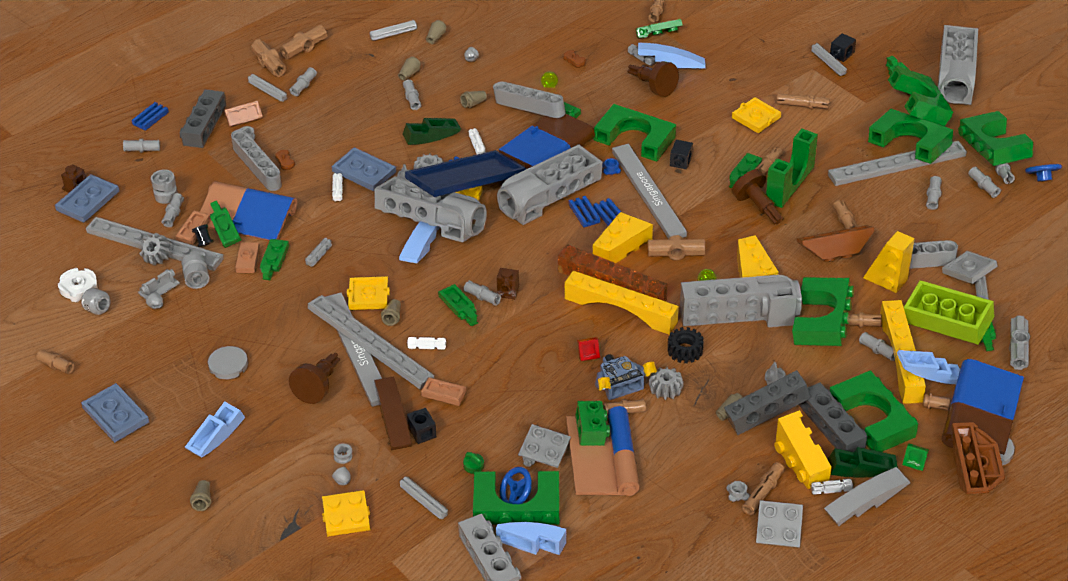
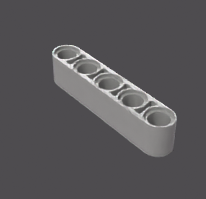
M498 82L493 85L495 100L498 104L553 118H560L566 113L561 95L508 82Z
M238 129L233 131L231 139L235 153L266 189L270 191L279 190L282 187L280 170L245 130Z

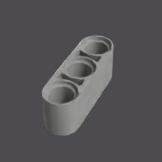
M951 240L914 243L910 268L947 265L956 259L957 243Z

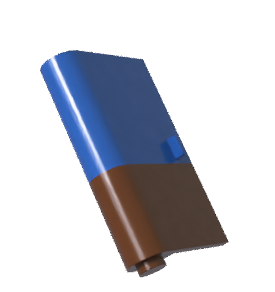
M567 114L560 118L545 116L501 147L499 153L524 164L525 168L528 169L577 145L584 146L595 137V132L591 125Z
M964 360L960 368L943 430L942 442L946 446L953 448L952 423L974 422L980 430L984 431L998 443L999 452L1004 455L1024 377L977 360Z

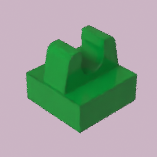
M908 444L902 465L923 471L929 449Z

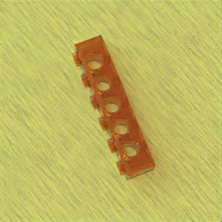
M568 244L558 254V272L570 276L572 271H576L665 302L667 300V283Z

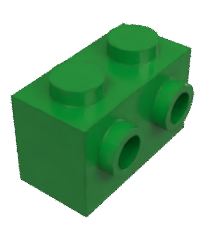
M578 401L575 418L580 446H604L606 437L610 435V427L606 425L607 410L603 409L602 401Z

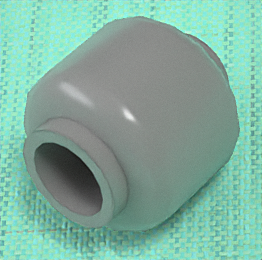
M97 288L86 290L81 300L82 307L95 315L105 313L111 302L108 293Z

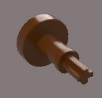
M661 61L653 68L646 65L641 67L636 65L628 66L629 70L627 72L638 76L642 81H649V87L656 95L668 96L677 87L679 72L673 63Z
M760 169L751 170L736 181L731 190L732 194L738 201L751 198L762 214L765 213L774 225L779 224L783 217L774 208L775 203L761 189L766 183V176Z
M330 354L326 359H321L316 366L308 363L301 364L290 374V389L299 400L308 404H315L327 395L329 391L327 377L333 373L334 367L340 361L338 354Z

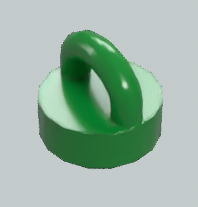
M467 452L463 460L464 470L470 474L481 472L484 469L483 457L477 453Z

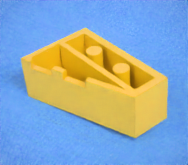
M620 212L593 244V262L611 267L624 259L632 250L637 251L640 245L645 242L648 243V240H652L653 224Z
M897 231L883 247L863 278L897 293L908 280L915 238Z
M756 235L738 239L737 262L740 278L778 275V270Z
M799 410L778 418L774 446L776 451L784 457L787 466L794 470L798 480L801 483L803 482L807 489H810L812 482L820 481L821 484L823 481L830 480L831 465L820 445L813 443L810 437L812 431L809 427L805 428L801 421L803 415Z

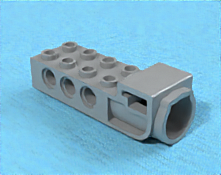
M944 25L937 87L947 102L971 105L976 77L978 28Z
M580 145L572 147L508 178L497 193L499 208L506 216L513 220L516 219L524 225L542 216V209L545 206L600 180L603 162Z
M396 176L375 188V209L382 210L384 213L397 214L399 217L411 218L416 222L422 221L430 226L441 227L442 237L464 242L470 237L478 235L484 229L487 217L486 207L473 197L455 192L433 197L409 180Z
M784 275L681 282L680 314L683 326L765 320L767 327L792 326L795 316H799L801 312L802 297L799 282L791 280Z

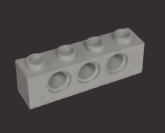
M479 514L458 522L459 537L485 581L521 580L519 569L513 567L508 551L504 552L499 536L494 535L493 527L489 520L486 521L484 516Z

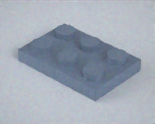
M354 147L332 165V172L336 174L341 173L342 177L375 191L377 186L383 184L396 173V167Z
M90 174L55 204L56 211L84 223L119 192V187Z
M116 383L81 402L82 408L114 443L149 423L148 416Z

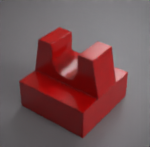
M597 337L577 340L580 361L600 358Z

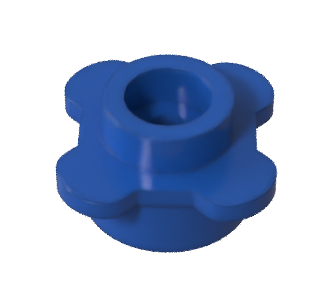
M613 158L605 160L602 164L604 168L603 173L606 175L620 173L619 162Z

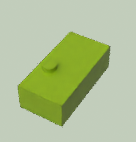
M920 280L905 304L904 311L910 325L979 345L994 318V301Z

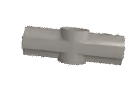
M1016 316L1011 318L1010 365L1016 370H1022L1028 367L1030 335L1028 333V320L1024 316Z

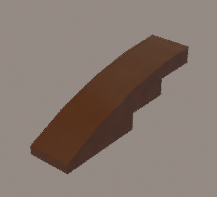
M388 377L374 380L391 450L412 447L395 378Z

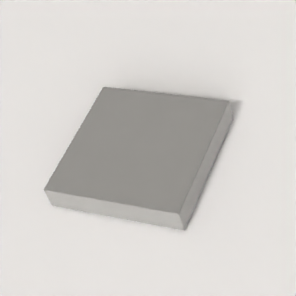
M966 251L942 267L943 274L973 284L998 266L996 260Z

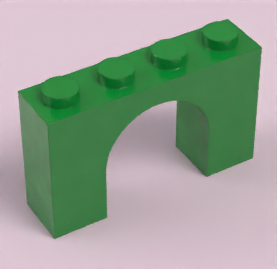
M899 66L895 67L888 81L893 89L911 94L904 106L909 115L945 126L952 118L953 110L932 78Z
M616 104L611 106L594 127V141L609 146L622 132L638 130L646 133L647 137L641 146V157L656 162L676 138V124Z
M890 109L869 127L868 142L885 147L896 137L904 135L916 136L921 138V140L916 143L915 159L931 164L952 145L953 129Z
M999 111L960 119L959 135L993 166L1033 157L1034 141L1026 134L1007 138L994 137L1006 134L1007 118Z
M801 128L793 138L790 162L776 159L768 168L766 195L775 203V206L782 208L814 168L818 134Z
M803 277L801 286L803 305H828L833 307L834 310L822 317H795L792 329L794 345L842 346L843 338L847 336V327L845 325L849 324L848 311H851L852 308L850 298L854 297V286H851L850 278Z
M871 370L830 387L829 391L837 402L841 403L845 411L862 405H870L881 409L887 415V418L865 427L864 431L867 434L866 446L870 450L883 452L916 437L918 428L916 418L908 413L904 405L899 403L893 396V393L882 384L880 378L876 377Z
M496 471L474 472L473 517L482 514L485 520H489L492 525L513 522L559 525V471H538L537 493L534 498L523 504H509L497 496Z

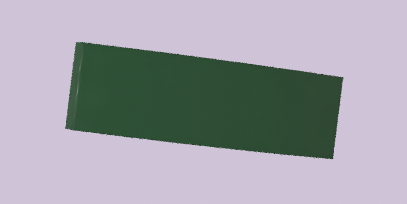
M423 118L422 123H406L402 135L408 145L425 144L450 137L460 132L461 128L455 118Z
M857 447L854 452L834 448L828 457V462L831 465L830 475L841 477L870 478L895 467L898 468L896 455Z

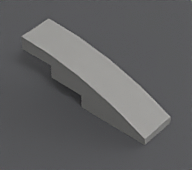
M895 467L858 485L824 509L833 521L840 526L853 515L859 517L872 506L878 508L910 484V481Z

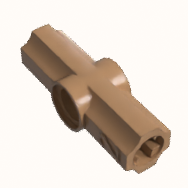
M322 25L306 33L298 32L292 41L280 47V53L287 60L302 51L310 52L314 44L328 37L327 32Z
M260 39L255 40L251 45V50L258 57L260 65L263 68L267 67L277 77L283 76L286 66L279 59L277 51L274 48L270 49L264 41Z
M674 235L668 240H648V256H669L673 260H680L684 256L705 255V239L684 240L683 237Z

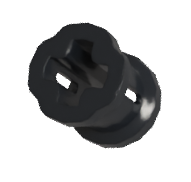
M207 224L192 229V233H195L198 240V247H204L214 242L210 238Z

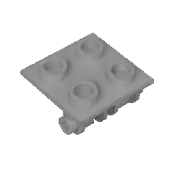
M532 424L518 455L523 457V463L528 467L537 461L558 468L571 437Z
M760 500L756 543L800 548L803 505Z

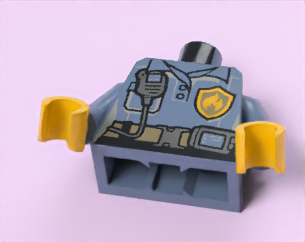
M608 354L603 358V363L600 365V372L597 373L595 387L599 391L605 390L608 400L643 390L644 376L648 377L650 373L657 372L655 363L647 362L641 366L626 356L615 359L612 354Z

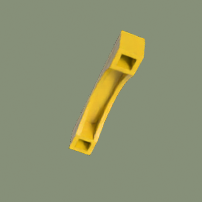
M572 271L565 281L566 300L581 305L600 302L619 306L638 316L652 329L670 335L678 323L679 306L576 271Z
M902 300L882 301L880 311L883 332L889 337L893 348L902 403H923L926 388L924 378L905 370L897 355L898 350L916 351Z

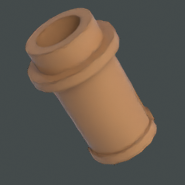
M932 393L924 395L923 406L927 409L932 407L948 411L950 398L933 396Z

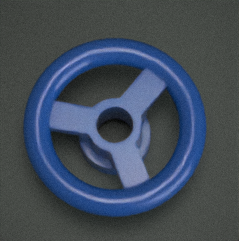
M1062 165L1033 166L1026 168L1025 172L1028 174L1036 173L1037 181L1052 180L1051 171L1060 170Z
M514 467L506 473L500 485V498L502 501L509 504H523L531 493L532 485L531 476L527 469L524 467ZM521 473L524 478L520 481H515L512 476ZM507 484H509L511 491L509 500L506 496Z

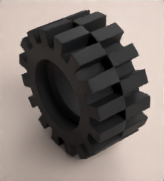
M680 327V331L675 329L674 333L671 332L670 336H668V355L672 356L674 361L678 359L677 362L679 363L683 360L684 364L688 363V360L693 363L694 358L699 360L703 353V336H701L700 332L696 333V329L690 331V327H687V330ZM680 344H690L692 346L683 347Z

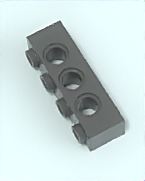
M205 89L202 95L199 96L196 106L193 107L192 113L187 117L184 127L180 130L183 146L204 147L226 107L224 92Z
M796 370L725 406L724 409L729 423L736 434L740 435L810 399L807 384Z
M821 382L808 387L810 399L798 405L836 449L854 452L857 447L865 449L867 441L866 432L855 423L854 418L848 415L841 403L834 399L831 392Z

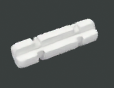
M476 128L470 129L468 131L476 154L485 153V146Z
M341 173L333 174L332 196L335 202L342 200L343 178Z
M409 337L407 346L409 349H416V347H419V349H435L437 347V349L444 350L446 348V339L437 338L435 340L433 337H419V339H416V337Z

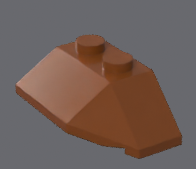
M863 225L796 238L797 243L816 257L827 262L835 260V257L850 258L853 254L859 253L873 234L874 227Z
M974 422L952 423L953 457L960 489L966 494L991 492L1005 480L998 443L984 431L980 430Z

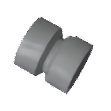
M162 169L152 174L151 182L155 200L162 204L170 203L173 194L178 193L174 173L170 170Z
M199 253L186 255L181 262L185 284L193 289L206 286L210 278L205 257Z

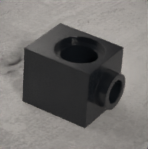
M843 33L831 42L830 54L837 60L845 62L855 53L856 39Z
M675 140L670 152L671 167L687 170L693 155L692 142Z
M426 407L407 414L408 429L417 444L437 438L436 424Z

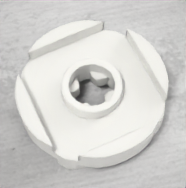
M74 268L63 273L58 283L61 295L72 302H78L82 299L86 290L90 288L98 289L96 275L93 271L84 268L85 271H78V268Z

